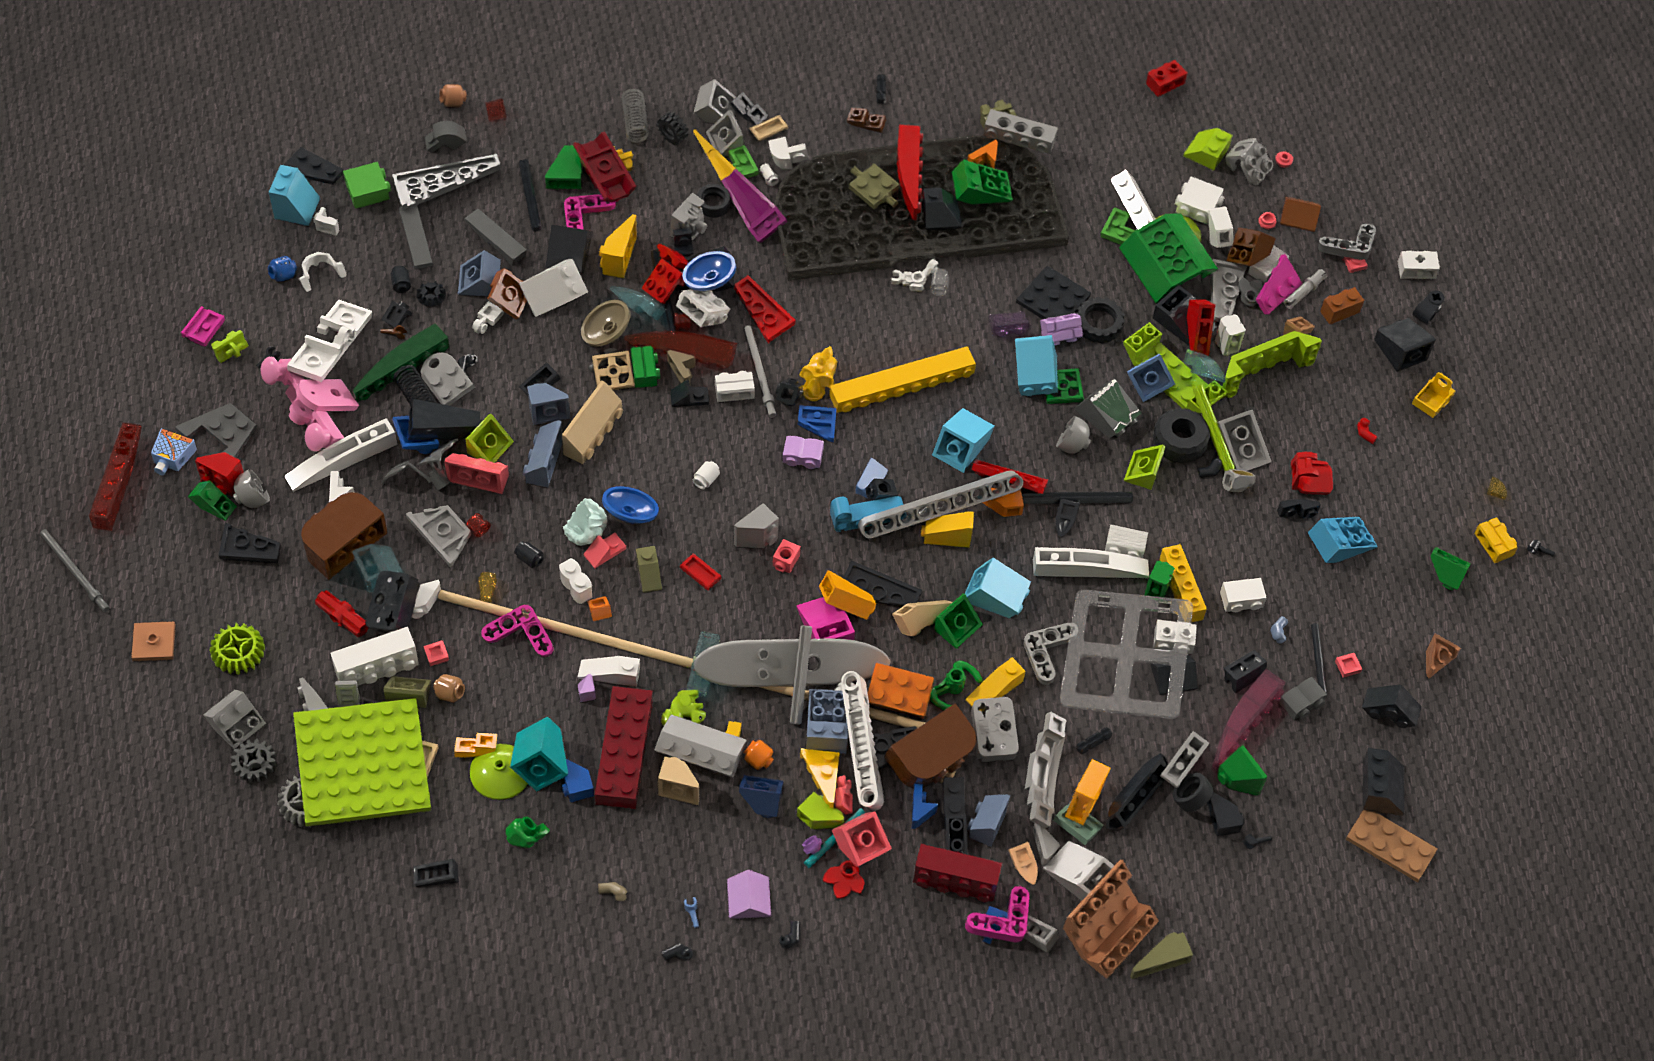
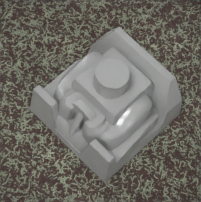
M694 193L671 215L670 236L673 237V230L691 227L693 240L699 233L703 234L707 229L701 208L704 201Z

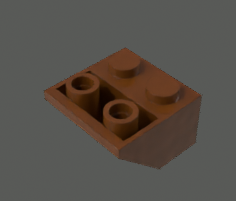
M1239 227L1227 261L1251 267L1270 256L1276 238L1261 231Z

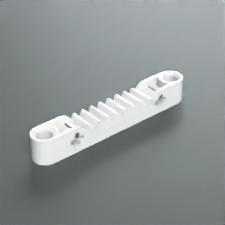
M849 671L843 675L841 685L858 799L864 807L871 811H876L882 807L884 796L881 777L876 763L874 736L871 731L873 729L870 725L867 685L858 673ZM857 680L856 685L851 687V682ZM874 795V800L868 803V798Z

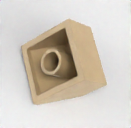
M665 757L658 777L659 796L698 805L699 783L685 761H681L676 757Z

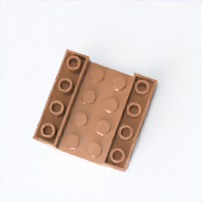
M1120 860L1072 911L1063 927L1080 957L1105 978H1108L1158 923V919L1151 907L1139 903L1128 886L1127 881L1132 875L1123 860Z

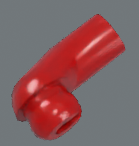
M1361 418L1357 424L1358 434L1373 444L1378 436L1369 431L1368 425L1370 421L1366 418Z

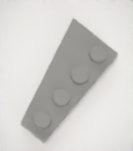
M1213 259L1218 271L1211 274V303L1216 304L1214 321L1220 322L1224 316H1231L1233 313L1235 301L1239 293V281L1243 278L1247 266Z

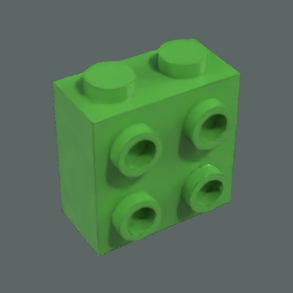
M378 162L343 171L345 183L355 209L389 200L388 192L391 191V187L388 181L385 182V171L379 167Z

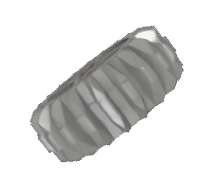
M294 776L293 782L287 780V786H281L282 793H278L279 801L277 803L278 807H280L279 811L281 815H284L286 821L290 820L293 826L298 822V825L302 827L305 823L304 812L300 811L304 810L301 779H297ZM298 791L297 796L292 798V796Z

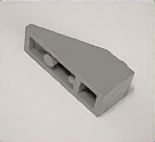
M1193 731L1160 776L1177 788L1209 745V742Z

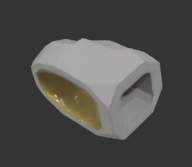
M1230 469L1225 471L1222 480L1223 487L1227 491L1242 492L1246 488L1253 486L1256 476L1247 471Z

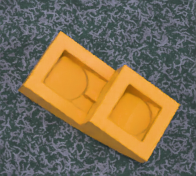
M477 733L476 739L456 737L454 757H475L496 751L497 734Z

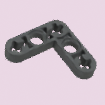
M1362 224L1356 242L1322 237L1319 239L1318 250L1327 254L1360 260L1367 259L1373 245L1376 227L1372 224Z

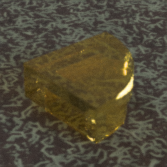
M1492 476L1487 494L1505 500L1507 497L1505 485L1499 479Z

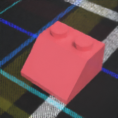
M875 811L865 813L832 830L839 849L856 866H860L892 849Z

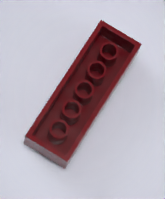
M612 687L595 790L596 805L636 809L653 704L652 690Z

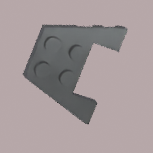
M229 403L179 424L175 428L182 436L191 438L203 428L227 448L223 452L237 458L238 453L246 445L257 427L253 421Z

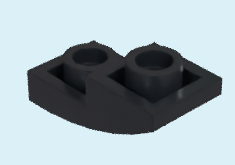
M1305 499L1286 500L1279 503L1277 512L1279 517H1291L1297 513L1300 519L1305 517L1310 519L1318 514L1321 504L1317 501Z

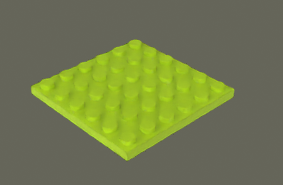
M416 698L293 713L306 826L431 811Z

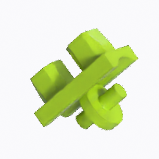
M238 330L237 332L231 331L227 334L226 339L215 341L211 346L217 360L222 363L232 356H241L240 351L249 345L244 338L243 332Z

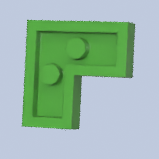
M745 145L729 150V156L733 162L732 165L746 179L759 175V170Z
M1113 208L1100 237L1122 245L1135 231L1125 227L1130 214Z

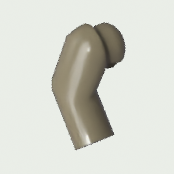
M618 883L598 884L599 894L613 893L617 901L626 900L627 890Z

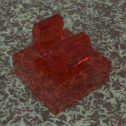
M502 99L485 103L489 121L507 117Z

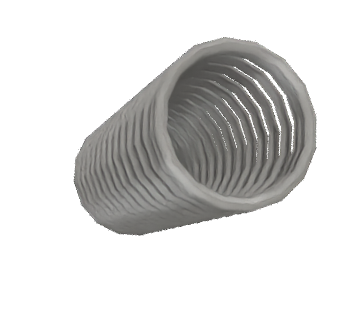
M638 89L626 90L621 96L626 137L631 142H642L649 136L644 94ZM629 92H639V93H630V94H628V95H626V96L624 97V95L627 94V93H629ZM632 94H638V95H640V96H631V97L626 98L627 96L632 95ZM632 97L641 98V99H631V100H628V101L626 102L627 99L632 98ZM641 129H643V131H645L643 134H640V135H633V134H630V133H629V132H631V133H641V132H643V131H640V132H632V130H641ZM646 133V135L643 136V137H641V138H633V137H631V136H641V135H644V134Z

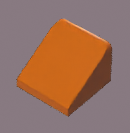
M605 596L587 601L593 621L612 617L610 604Z

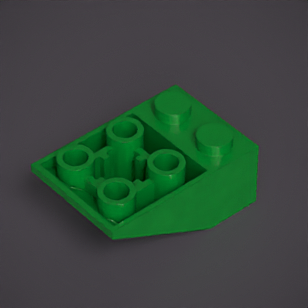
M962 160L953 170L952 176L957 200L969 204L1012 201L1007 172L967 160Z

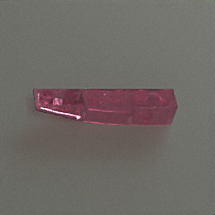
M1267 669L1259 676L1233 710L1219 741L1211 770L1215 771L1227 759L1229 753L1233 754L1240 745L1238 743L1241 739L1245 741L1251 733V727H1257L1262 720V714L1264 712L1268 714L1274 705L1272 702L1275 699L1279 701L1285 693L1283 688L1286 682Z

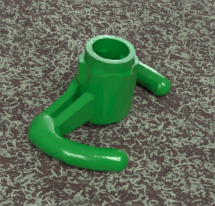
M961 660L956 661L953 664V669L947 673L943 682L932 688L931 702L942 710L952 706L938 699V696L948 692L959 694L963 691L966 682L963 670H967L977 683H981L983 679L974 666Z

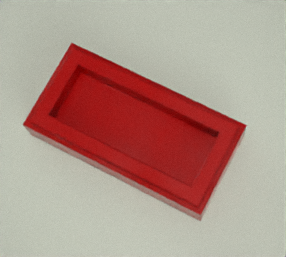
M694 553L680 565L684 572L706 590H710L721 580V575Z

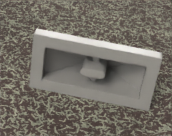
M1034 823L1033 834L1041 865L1045 867L1060 847V844L1045 828Z

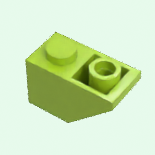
M815 792L797 808V817L811 829L837 828L844 824L842 812L837 808H829L823 796H818Z

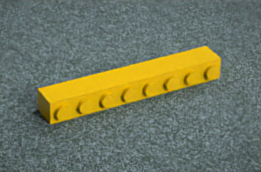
M967 346L831 385L829 396L837 413L842 411L848 412L852 408L866 407L873 402H883L887 398L900 397L904 393L918 392L925 387H935L939 383L952 382L960 377H969L974 374L976 363Z

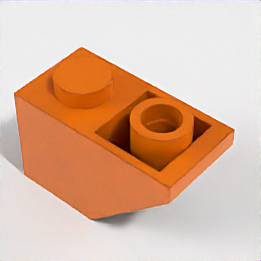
M1021 489L982 502L1003 517L1022 515L1024 507Z

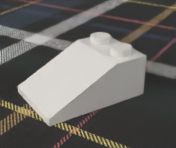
M573 259L564 260L519 283L535 317L588 292Z

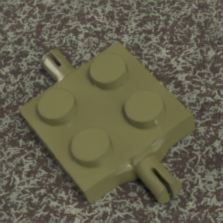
M873 164L863 172L856 166L851 169L850 172L857 178L849 184V189L873 209L884 202H888L893 208L898 204V201L892 197V194L899 189V183L876 164Z

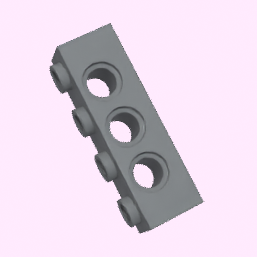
M991 109L985 122L983 136L1050 154L1056 140L1058 127Z

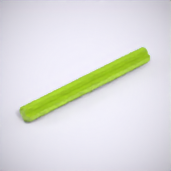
M1203 385L1195 386L1193 392L1203 418L1210 429V436L1219 459L1222 460L1224 471L1235 469Z

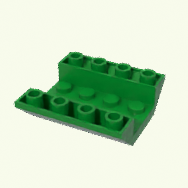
M1165 214L1135 230L1119 247L1156 304L1178 285L1187 282L1199 274L1203 279L1218 271L1217 266L1182 214Z

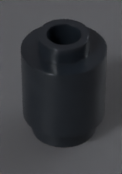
M404 266L392 268L390 276L393 290L398 293L407 292L411 288L408 270Z
M521 541L515 548L514 554L517 555V558L531 568L539 567L544 560L543 552L529 542Z

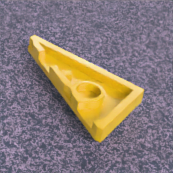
M801 748V759L804 758L807 770L812 774L814 783L818 789H821L825 803L829 805V808H833L839 752Z

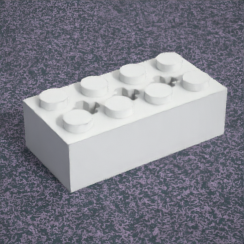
M408 627L331 652L338 681L355 680L357 687L364 683H374L382 677H392L396 672L402 670H412L415 666L419 665L416 647Z

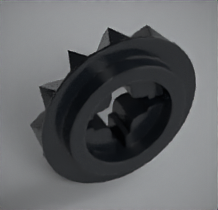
M427 281L426 284H421L420 288L417 289L416 296L422 305L436 306L444 301L446 292L442 284H437L436 281L434 283ZM427 290L430 292L434 291V295L428 294Z

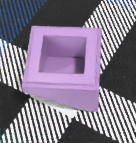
M588 674L578 684L580 702L596 699L591 674Z

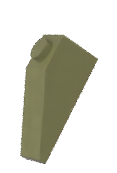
M1184 932L1168 934L1132 969L1131 979L1190 963L1193 954Z

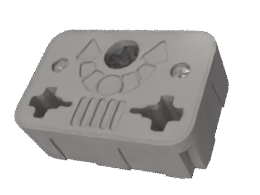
M998 697L974 701L971 716L976 734L977 758L981 759V762L1014 759L1019 746L1012 700L1008 697ZM979 709H983V712H985L984 717L982 711H980ZM1002 726L1008 729V731H1004L1003 729H1001ZM985 744L988 750H990V752H987V750L984 749Z

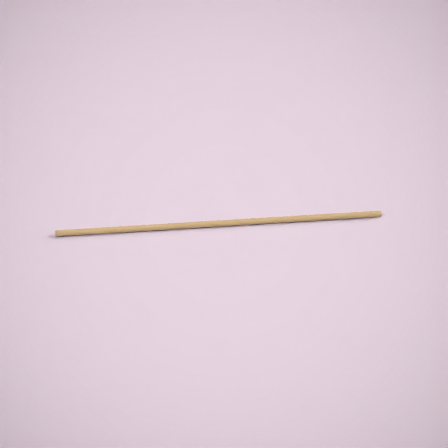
M440 590L438 595L440 600L498 616H503L513 610ZM522 612L523 615L521 617L529 618L528 613ZM514 615L515 619L519 621L517 615ZM537 616L545 629L694 669L695 659ZM794 686L760 688L793 696ZM805 690L804 700L809 701V691ZM869 707V717L905 728L912 726L919 728L925 724V722Z

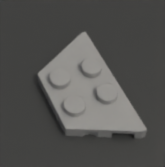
M448 505L440 506L436 509H424L422 513H406V517L449 567H452L471 536L470 529Z

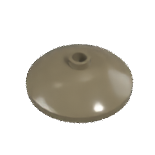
M610 300L595 307L582 324L581 336L588 345L597 347L610 344L618 339L629 324L630 310L628 306L622 301Z

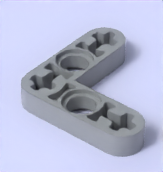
M1065 623L1030 632L1025 636L1024 647L1037 680L1041 684L1049 685L1054 681L1055 670L1046 648L1075 641L1078 635V627L1075 624ZM1069 629V631L1073 632V634L1070 635L1069 633H1066V630ZM1053 634L1056 640L1049 641L1046 639V635ZM1030 639L1036 641V650H1034L1033 643H1029ZM1036 655H1041L1044 657L1045 660L1043 662H1037L1035 661L1034 657ZM1043 667H1045L1046 674H1050L1049 678H1046V676H1042Z

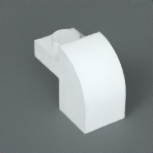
M786 137L769 140L773 161L778 167L790 170L793 169L792 163L809 160L805 144L788 147Z

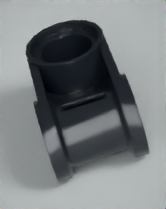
M1438 290L1431 291L1417 305L1412 315L1428 325V321H1432L1441 308V304L1444 301L1443 293Z

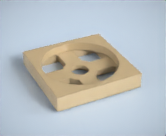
M629 351L592 356L597 386L601 382L600 377L608 376L612 382V385L608 386L612 390L635 387ZM615 358L623 360L627 365H617ZM608 359L607 368L598 369L600 363ZM612 368L617 370V373L614 375L610 373ZM629 373L627 381L619 384L618 377L620 374Z

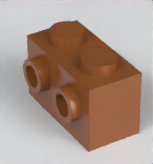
M1355 287L1349 290L1345 289L1339 294L1326 297L1320 312L1329 324H1333L1360 313L1364 299Z

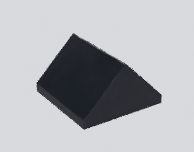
M1188 654L1149 660L1159 695L1198 689L1196 661Z

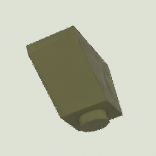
M655 546L636 549V562L643 593L662 590Z

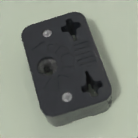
M381 571L375 584L366 617V625L381 633H390L405 627L409 629L420 588L419 579L406 573Z

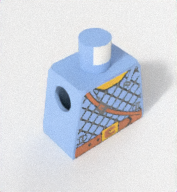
M161 428L151 453L154 463L157 464L154 471L159 475H164L168 468L179 471L197 450L194 440Z

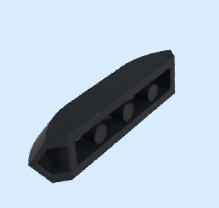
M1160 753L1147 761L1118 794L1109 808L1106 828L1117 832L1125 829L1165 779L1160 775L1169 764L1165 755Z

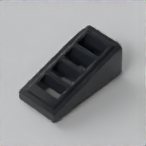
M546 362L525 380L519 388L528 396L527 386L533 385L535 381L538 384H543L539 378L542 377L545 380L543 383L551 386L561 380V378Z
M454 859L413 866L415 887L459 882L458 863ZM439 869H442V876H439ZM430 870H433V878H430ZM421 871H425L424 880L421 879Z

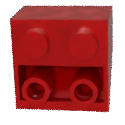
M226 452L196 458L195 462L200 481H211L222 493L233 497V494H235L234 482L244 472L241 461Z

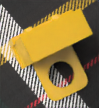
M1438 372L1431 380L1429 379L1424 388L1416 395L1412 404L1434 418L1450 402V399L1456 392L1451 387L1452 380ZM1439 378L1444 379L1447 382V385L1443 383L1442 380H1440Z

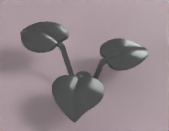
M458 438L440 446L417 465L419 467L429 463L433 469L428 473L430 477L409 463V461H405L393 467L385 475L381 484L384 485L389 477L397 474L402 469L410 467L424 477L428 483L432 481L436 489L440 490L450 483L442 468L441 456L453 444H459ZM433 462H437L438 467H435Z

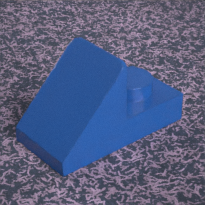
M923 784L914 785L912 829H916L937 813L938 804L926 803V792H922Z

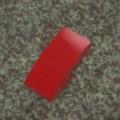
M662 244L657 245L662 259L670 261L676 269L684 270L689 262L683 255Z

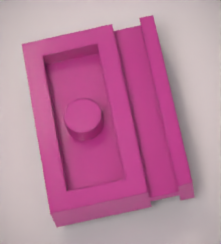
M201 306L182 330L181 335L183 338L187 337L190 341L205 347L224 323L225 318L223 315L209 309L206 310Z

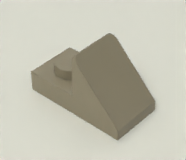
M672 350L667 351V362L680 383L689 379V386H691L692 374L690 369L695 367V357Z

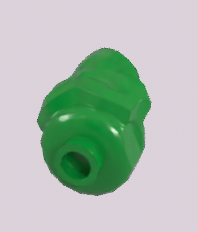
M523 817L522 819H514L506 827L505 833L507 841L511 845L528 849L538 840L542 839L550 830L543 823L536 825L531 818Z

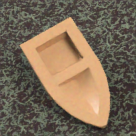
M1026 842L1009 849L1008 851L1015 869L1018 870L1026 881L1034 885L1038 874L1037 864L1029 843Z

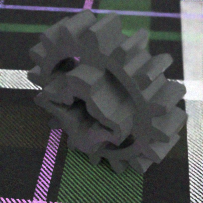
M258 739L254 743L247 740V745L240 743V750L234 749L235 755L231 756L233 762L231 766L235 775H240L242 781L248 778L249 783H252L253 779L256 778L260 782V777L263 776L267 779V772H274L272 766L277 764L275 760L276 754L273 752L271 745L267 746L266 741L259 744ZM264 754L267 756V761L264 760ZM241 761H243V768L240 765Z

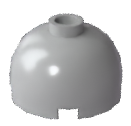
M1073 416L1066 425L1064 433H1061L1056 447L1069 454L1077 453L1082 448L1086 449L1091 442L1089 439L1090 429L1087 423L1081 418Z
M248 469L236 478L234 482L235 494H233V497L238 504L242 503L249 508H258L270 501L267 490L263 493L262 481L252 470Z

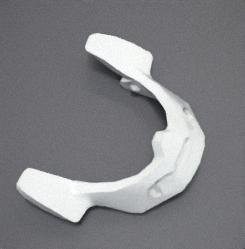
M317 252L311 254L302 263L303 276L299 278L306 291L311 290L308 269L311 265L317 266L319 262L329 263L341 278L346 277L343 264L335 262L331 255L327 253Z

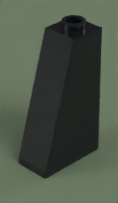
M413 399L409 409L408 440L467 438L483 420H480L479 411Z

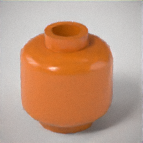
M753 740L743 752L745 754L744 760L756 770H760L762 767L767 769L774 760L771 758L773 749L762 740L756 742Z

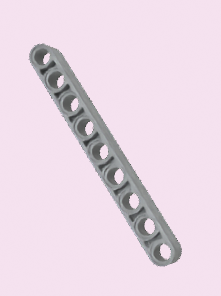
M1006 471L864 517L859 521L858 529L866 538H874L1016 492L1022 488L1023 479L1015 471ZM1016 477L1015 483L1009 485L1010 479ZM998 483V488L991 490L992 485ZM980 489L979 495L973 496L974 491ZM958 495H962L961 501L955 502V498ZM940 501H944V505L941 508H937V504ZM926 506V511L919 514V509ZM908 512V517L902 520L901 515ZM886 518H890V523L883 525V521ZM872 524L871 530L864 531L866 525Z

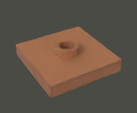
M175 622L134 623L132 660L173 659Z

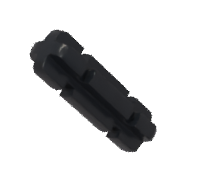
M885 74L877 75L876 102L878 104L886 102Z
M1105 727L1100 730L1101 732H1096L1086 738L1085 741L1079 742L1076 746L1077 751L1080 754L1088 752V749L1091 750L1103 743V740L1110 739L1112 737L1111 730Z

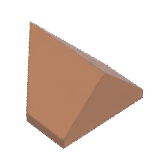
M1434 634L1426 650V676L1428 678L1432 677L1455 659L1461 648Z

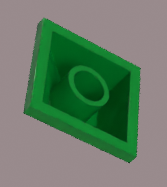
M1435 547L1430 557L1439 581L1447 589L1458 590L1471 563Z
M1244 745L1239 747L1220 765L1217 773L1219 781L1226 785L1228 789L1252 795H1259L1267 779V775Z

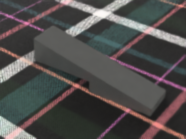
M417 205L404 211L399 207L415 269L433 266Z
M480 209L465 217L466 223L487 244L490 243L512 266L526 256L527 249Z

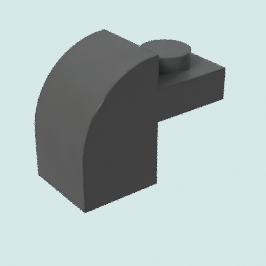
M441 121L433 124V131L425 136L427 151L432 153L444 144L453 150L457 149L467 142L465 128L452 121Z

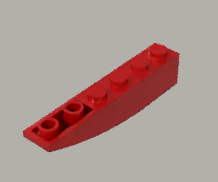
M899 125L897 151L898 178L906 206L912 219L917 220V213H921V202H918V199H921L922 188H918V185L922 184V174H919V171H922V161L919 160V157L922 158L923 147H920V144H923V133H920V126Z

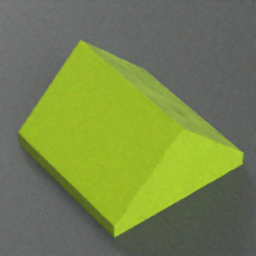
M489 414L465 439L468 454L476 459L482 458L493 463L514 442L492 414Z
M1159 445L1134 451L1124 481L1152 490L1165 446Z

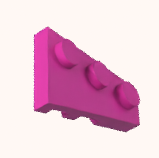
M1286 254L1279 257L1278 265L1273 268L1269 281L1265 282L1256 298L1264 314L1271 313L1303 284Z

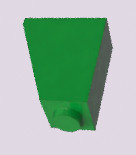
M564 145L545 175L546 189H581L582 163L573 145Z

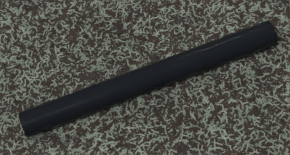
M1313 623L1311 624L1317 682L1327 694L1319 624Z

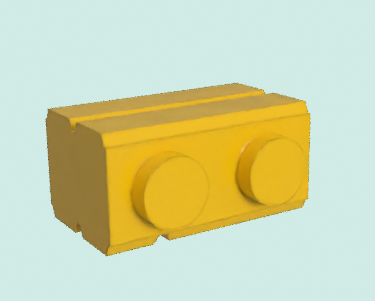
M1497 517L1479 524L1474 533L1494 563L1514 556L1518 548L1516 540L1509 536L1505 524L1500 523Z

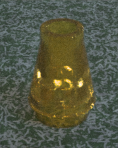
M483 572L478 578L480 601L492 602L497 583L496 574Z

